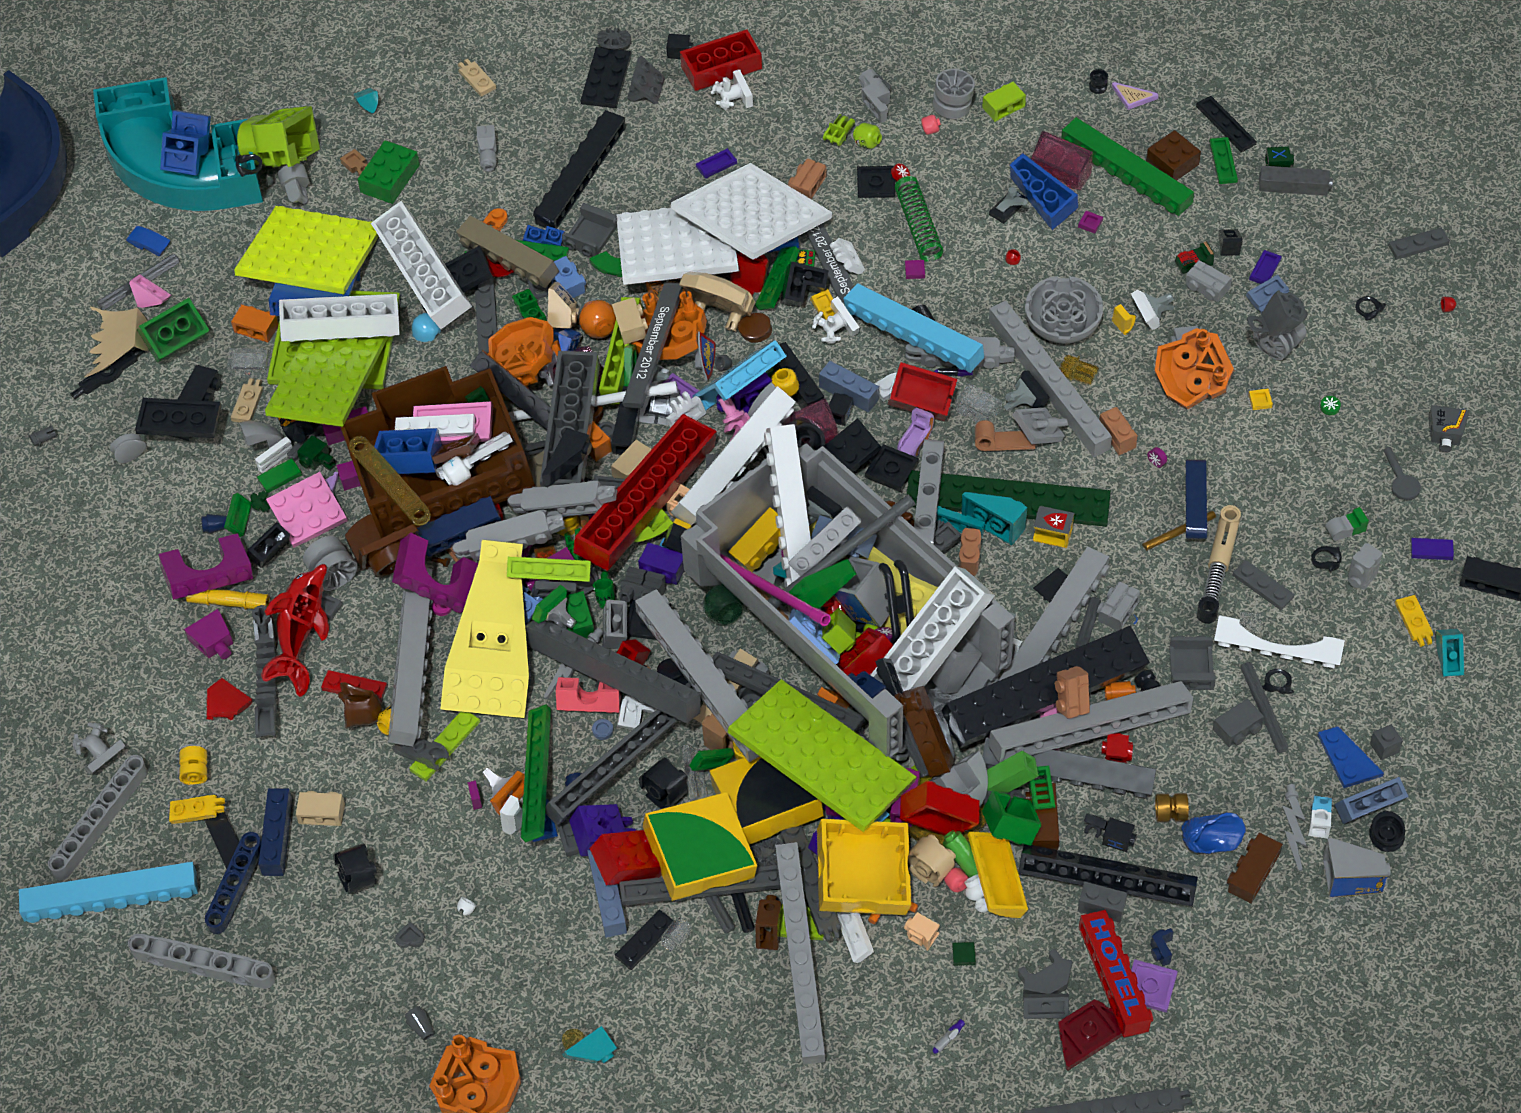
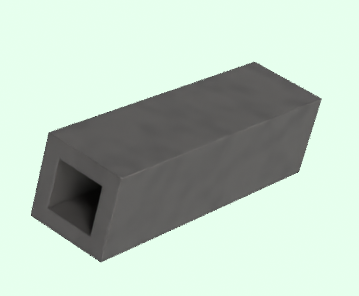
M1261 166L1259 191L1327 196L1328 190L1332 189L1333 186L1330 170Z

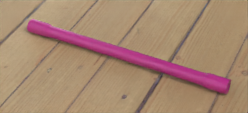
M720 553V557L747 582L807 615L811 620L822 626H827L830 623L831 617L829 614L812 607Z

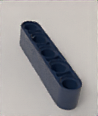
M1186 460V539H1207L1206 460Z
M247 832L241 837L205 915V923L213 934H221L226 930L259 860L261 839L255 832ZM250 842H257L254 847H247ZM241 861H248L247 865L243 867L238 866ZM233 880L239 881V883L235 886L229 885L230 882ZM223 900H230L229 904L224 906L220 905V903ZM221 919V922L219 924H211L213 920Z

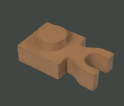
M356 149L340 158L341 164L351 173L357 171L358 176L367 166L366 158Z

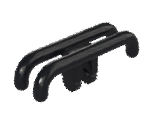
M895 560L894 566L900 572L902 593L895 592L894 578L890 567L885 563H880L878 566L885 577L887 593L884 595L885 599L888 600L886 611L890 615L892 638H889V641L893 645L900 637L898 614L905 612L907 627L914 619L909 573L906 565L901 560Z

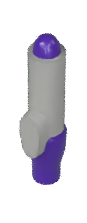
M960 1019L952 1025L933 1046L934 1054L940 1053L959 1034L965 1025L963 1020Z

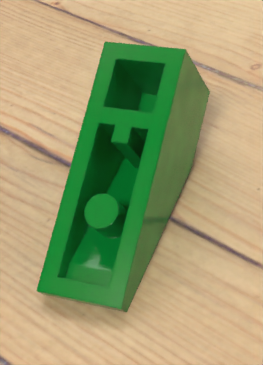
M846 559L804 577L789 593L812 607L819 609L857 573L851 562Z

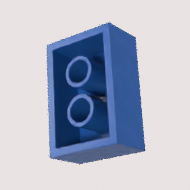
M438 428L379 431L371 455L376 475L435 472L437 464L434 463L432 456L442 446Z

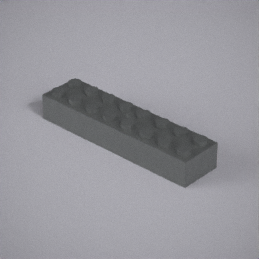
M558 351L540 477L541 487H544L542 473L566 428L589 434V438L591 436L600 368L598 352ZM588 455L585 456L582 463L552 485L585 482Z

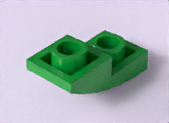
M530 289L512 295V299L523 319L533 317L547 321L545 314L538 306L537 299Z

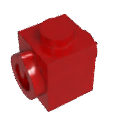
M1121 733L1107 735V741H1102L1101 754H1105V759L1123 763L1132 761L1133 742H1129V735Z

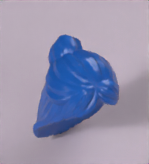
M1226 812L1193 817L1183 823L1181 830L1183 841L1190 851L1211 854L1235 850L1242 842L1246 827L1242 818L1237 814Z

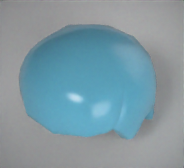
M428 313L420 314L413 320L412 336L418 341H432L441 332V329L430 318Z

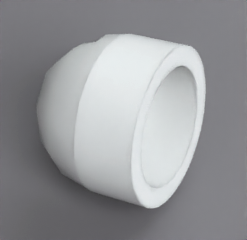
M461 897L457 905L459 913L464 910V916L470 915L476 907L474 902L465 897Z

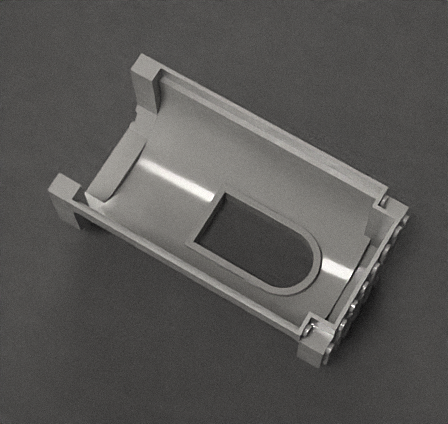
M806 443L798 448L806 507H809L807 490L814 486L839 504L842 509L848 506L861 519V523L858 525L861 528L867 527L892 508L823 446L818 450H813ZM766 458L758 467L748 471L743 478L733 482L727 490L717 494L712 501L702 505L697 510V524L685 530L681 535L684 571L700 586L724 585L869 721V743L878 748L886 757L889 756L891 759L895 758L898 761L906 760L911 755L903 740V705L886 689L872 699L754 589L756 586L747 582L720 557L721 553L740 565L728 551L769 507L777 512V507L775 508L773 505L775 491L774 487L770 484L772 469L771 466H768ZM901 515L875 533L877 537L873 547L892 561L901 560L906 565L908 573L931 585L939 587L955 566L958 567ZM779 544L774 552L762 561L761 566L752 572L777 587L785 579L773 574V567L780 563L782 558V549H780ZM994 598L965 634L966 638L982 653V656L957 693L944 694L937 689L932 680H929L924 686L933 709L945 702L948 703L999 681L997 676L1003 668L1007 669L1011 664L1015 617ZM780 605L779 607L789 618L791 613Z

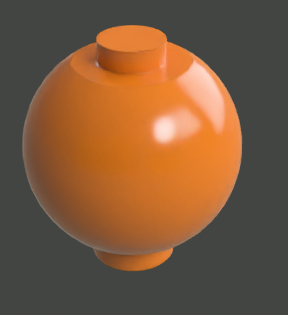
M603 300L587 302L579 315V324L583 332L595 339H602L613 333L616 317L612 305Z

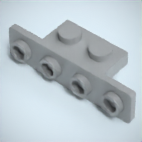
M848 506L845 507L788 564L802 576L833 552L832 549L836 545L841 546L848 539L847 535L861 523V519Z

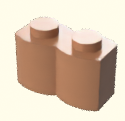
M964 528L961 534L959 567L966 569L975 576L979 570L981 532L979 529Z

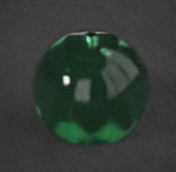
M723 584L710 588L703 600V609L706 616L716 624L727 625L733 623L741 616L744 604Z

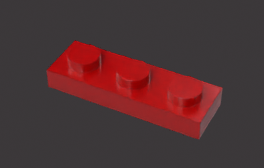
M328 670L321 689L322 691L338 694L341 692L340 683L346 682L361 689L372 690L380 702H382L388 685L386 682Z

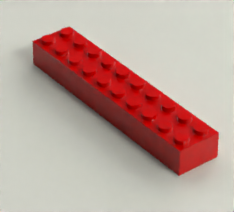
M682 414L617 488L616 501L604 503L575 536L573 553L609 571L670 500L680 484L683 485L706 458V454H709L714 449L717 431Z

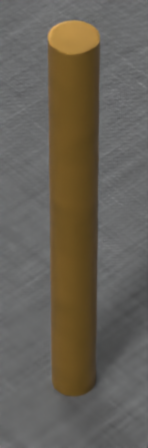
M1214 511L1207 513V522L1216 518ZM1186 523L1143 543V547L1147 551L1185 533Z

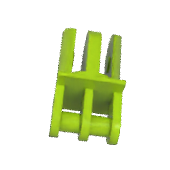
M839 114L833 123H829V127L823 135V140H830V143L833 144L835 142L837 146H841L846 141V136L854 126L855 120Z

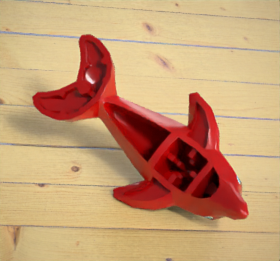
M325 564L317 566L313 571L299 574L293 579L285 592L280 593L269 602L264 611L266 616L278 613L277 633L282 654L272 658L265 665L261 678L267 682L278 676H288L295 688V693L299 697L306 693L310 681L309 672L298 659L303 644L312 628L315 629L322 641L327 638L329 631L327 615L321 606L323 580L327 573V565Z

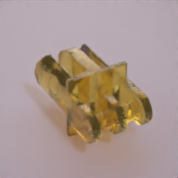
M1066 355L1064 357L1065 361L1061 363L1059 368L1065 377L1070 378V381L1076 379L1091 385L1099 368L1081 361L1080 356L1076 358Z

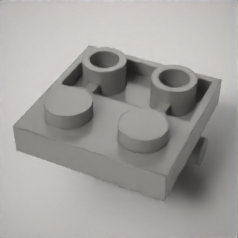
M1046 407L1017 409L1012 415L1031 444L1061 442L1065 437L1059 427L1067 426V419L1052 417Z

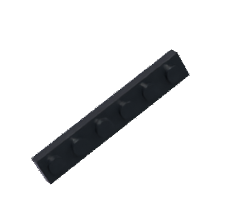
M481 350L469 366L477 373L491 368L499 391L547 430L550 405L485 351Z

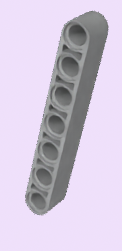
M132 755L125 760L50 857L48 867L56 880H65L72 874L147 775V768L141 756Z

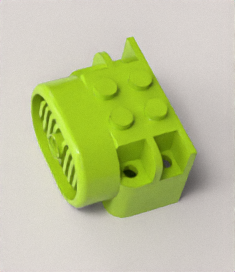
M312 106L279 109L267 115H256L245 120L239 126L237 133L239 153L241 155H248L249 152H253V154L258 155L262 159L265 166L280 167L283 164L292 167L297 163L300 164V161L307 160L308 156L320 149Z

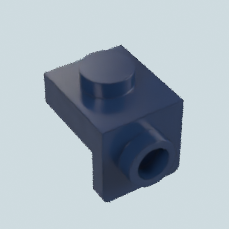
M1172 928L1158 930L1151 937L1152 956L1156 962L1159 961L1162 967L1171 963L1172 954L1166 943L1172 941L1174 933Z

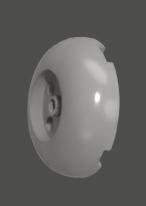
M1058 276L1040 281L1030 290L1025 302V314L1031 328L1042 338L1055 343H1074L1087 338L1096 330L1103 315V301L1098 291L1088 282L1071 276L1069 278H1058Z

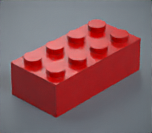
M748 29L680 51L681 67L694 91L712 86L716 81L719 83L723 82L724 77H727L729 80L733 79V71L740 70L742 75L762 69V54Z

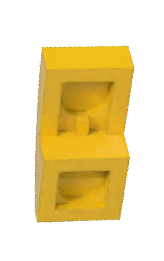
M828 289L811 296L810 300L818 313L823 312V319L827 320L828 316L835 314L830 307L833 297Z

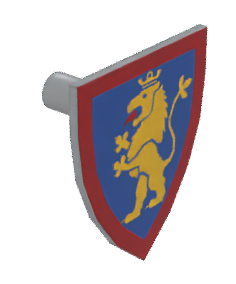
M698 332L699 348L685 356H695V369H702L707 381L713 372L715 342L703 333Z

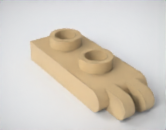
M465 59L464 63L466 66L462 62L458 63V67H460L459 73L481 97L496 89V84L475 61L471 63L468 59Z
M250 378L248 384H243L231 415L233 422L250 421L253 419L264 389L261 386L262 380L257 379L255 385H253L255 379Z

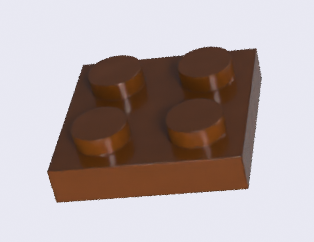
M478 433L442 445L432 456L435 464L441 462L444 464L455 456H460L461 458L468 457L477 448L476 446L481 439Z

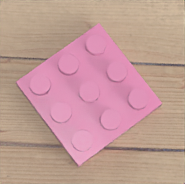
M320 472L266 499L279 524L290 534L289 541L293 548L348 521Z

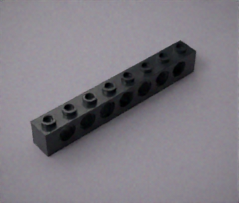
M1026 844L1023 846L1018 871L1020 874L1077 885H1084V882L1127 892L1129 895L1192 907L1198 880L1197 876Z

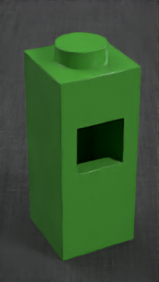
M1020 751L987 769V791L993 790L1009 793L1038 777L1035 758L1024 751Z

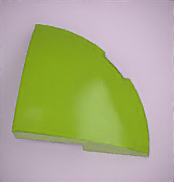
M661 509L634 541L641 542L658 536L669 529L673 521Z

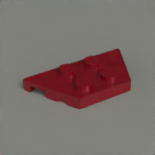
M1096 999L1058 1022L1061 1047L1067 1071L1122 1037L1112 1009Z

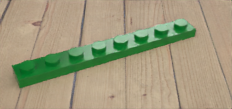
M547 704L532 709L528 713L521 838L525 843L544 836L551 708Z

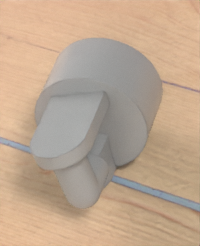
M297 163L292 167L283 166L278 172L282 190L287 192L289 201L306 204L308 202L306 187L309 184V179L304 165Z

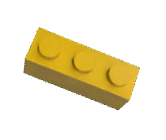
M771 507L728 551L736 562L751 572L759 568L762 561L769 554L773 553L779 544L778 538L781 537L780 528L776 526L775 520L778 513Z

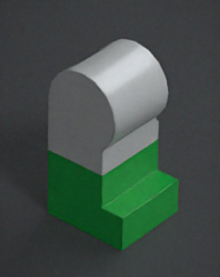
M1361 507L1353 509L1352 513L1328 521L1326 529L1332 539L1337 541L1366 532L1369 520Z

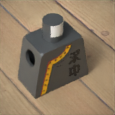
M1431 405L1428 416L1431 442L1440 443V450L1442 452H1450L1452 445L1460 446L1470 410Z

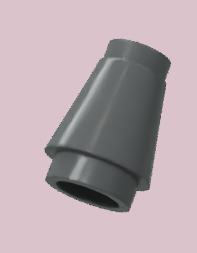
M420 1006L414 1007L405 1014L406 1023L423 1041L435 1034L425 1010L421 1009Z

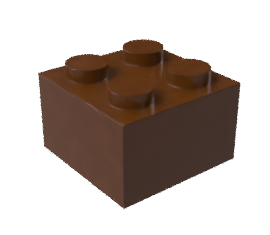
M1174 130L1147 149L1146 161L1173 179L1178 180L1199 165L1201 151Z

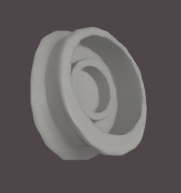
M124 434L111 443L110 451L119 463H128L140 456L145 451L147 445L138 434Z

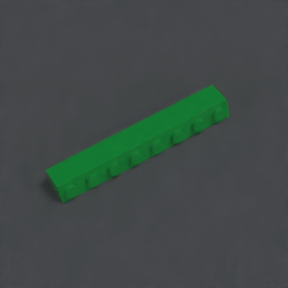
M1077 117L1062 129L1061 142L1066 147L1076 150L1080 156L1087 157L1094 165L1101 166L1110 175L1120 178L1124 184L1134 187L1138 193L1145 194L1154 203L1164 206L1168 212L1180 216L1193 203L1194 191Z

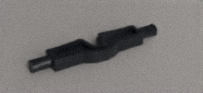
M139 348L134 351L129 350L108 366L111 370L109 373L101 370L88 376L78 383L79 388L71 392L70 395L76 400L84 393L88 395L101 385L115 381L120 377L123 370L137 362V357L146 351Z

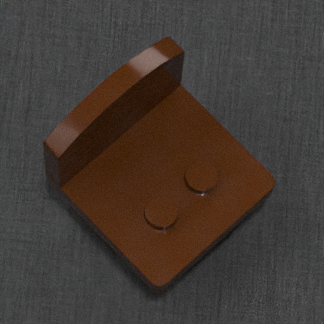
M369 514L357 521L345 534V539L361 571L371 567L375 577H384L394 573L400 541L409 533L418 536L419 531L416 525L412 524L381 538L372 514Z

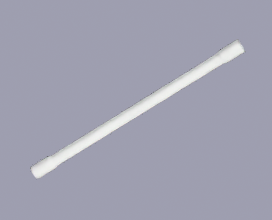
M676 381L650 386L647 397L678 393ZM626 391L596 396L594 407L623 402ZM523 410L508 412L512 422L532 418Z

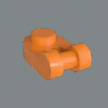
M501 208L493 209L482 222L489 226L491 224L494 229L501 231L508 220L507 212Z

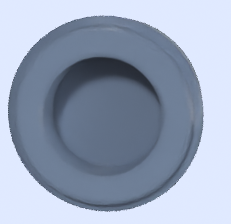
M606 719L597 720L592 726V733L595 738L606 740L613 734V725Z

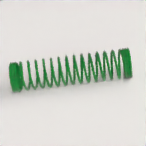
M905 176L896 182L895 190L921 260L928 262L930 260L927 258L930 257L924 256L922 253L928 252L925 250L930 247H936L931 251H935L940 247V251L932 255L935 258L933 260H937L942 256L944 249L930 217L931 214L925 203L917 178ZM905 182H916V184H909L903 187L900 191L898 190L899 187ZM915 185L912 189H909L906 192L902 191L904 188L908 186ZM917 194L920 195L919 197L913 198L908 202H915L918 199H922L921 202H916L911 204L910 206H906L908 203L907 201H904L906 198H908L909 196L914 197ZM920 203L923 204V206L916 207V208L912 209L911 211L908 210V209H909L911 206H913V205H914V206H917V205H919ZM921 208H925L924 211H920L913 215H909L912 211H915V209L916 211H918ZM924 212L927 213L925 216L917 217L914 220L911 219L916 214L921 215ZM925 217H928L927 220H923L918 222L917 224H913L915 220H921ZM930 222L928 225H923L918 229L915 228L918 224ZM928 226H931V229H927L920 233H916L919 229H925ZM929 231H933L932 234H927L921 238L918 237L923 232L928 233ZM932 235L935 236L934 238L928 239L924 242H919L923 238H928Z

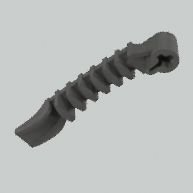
M265 605L257 606L252 611L257 648L256 666L258 669L256 671L258 679L256 685L258 689H256L257 696H255L257 704L255 706L256 738L267 735L275 736V720L277 716V677L267 682L261 678L265 665L272 658L276 657L274 620L272 614L265 615L264 611L267 608Z

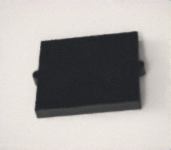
M1057 568L1033 587V589L1043 596V600L1051 602L1068 575L1060 568Z

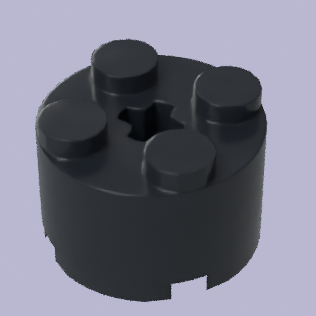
M800 417L788 424H795L798 448L806 443L813 450H818L822 446L825 448L824 433L814 421ZM805 438L807 441L804 443L801 439Z
M664 757L639 777V785L641 789L645 787L648 792L645 796L660 809H664L665 807H671L687 793L686 781L688 777L685 772L677 770Z
M364 843L333 854L334 864H339L338 877L348 894L377 883L374 875L377 873L374 862H369L367 858L368 850Z

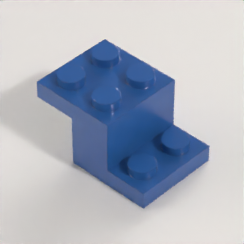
M180 110L173 111L172 128L163 132L160 170L198 175L200 156L208 153L211 116Z

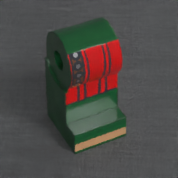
M1206 241L1201 243L1199 248L1179 253L1175 258V262L1180 271L1185 274L1194 267L1198 260L1212 266L1214 263V252Z

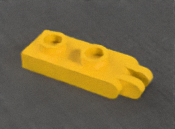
M1412 595L1395 600V605L1412 641L1417 640L1419 646L1423 647L1425 645L1423 639L1425 638L1427 645L1432 644L1431 637L1433 636V631L1416 596Z
M207 795L170 801L169 822L176 824L215 818L217 813L225 812V807L221 806L225 804V798Z

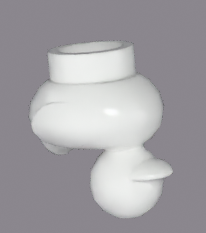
M977 874L964 882L967 887L966 897L969 900L976 901L975 908L977 911L985 913L988 909L979 875Z

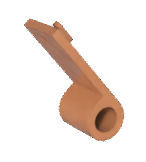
M986 420L980 421L975 425V446L981 451L1035 449V444L1030 443L1023 431L995 432L994 424Z

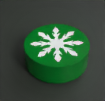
M1334 396L1324 397L1320 404L1321 411L1326 415L1337 414L1341 406L1340 400Z

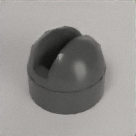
M718 355L715 359V366L719 371L727 370L732 365V360L728 355Z

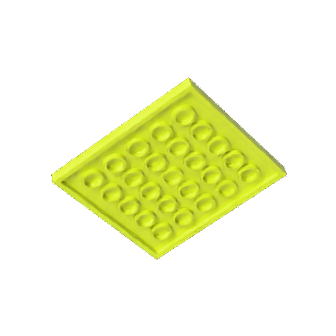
M275 206L235 267V275L345 294L379 236L371 225L372 221L368 222L354 218L339 217L337 215Z

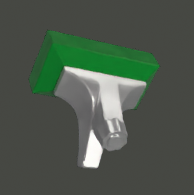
M560 585L540 601L535 607L532 620L537 623L551 620L565 629L566 626L573 628L576 620L566 611L567 589Z

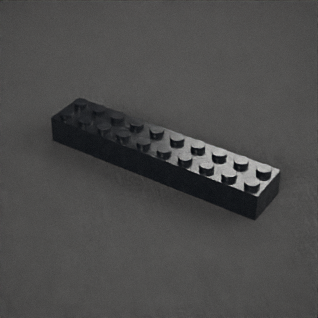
M1130 625L946 703L941 712L959 748H962L990 736V731L1018 724L1055 708L1056 701L1058 700L1055 681H1057V672L1069 670V668L1076 666L1081 667L1088 673L1090 693L1143 670L1150 662Z

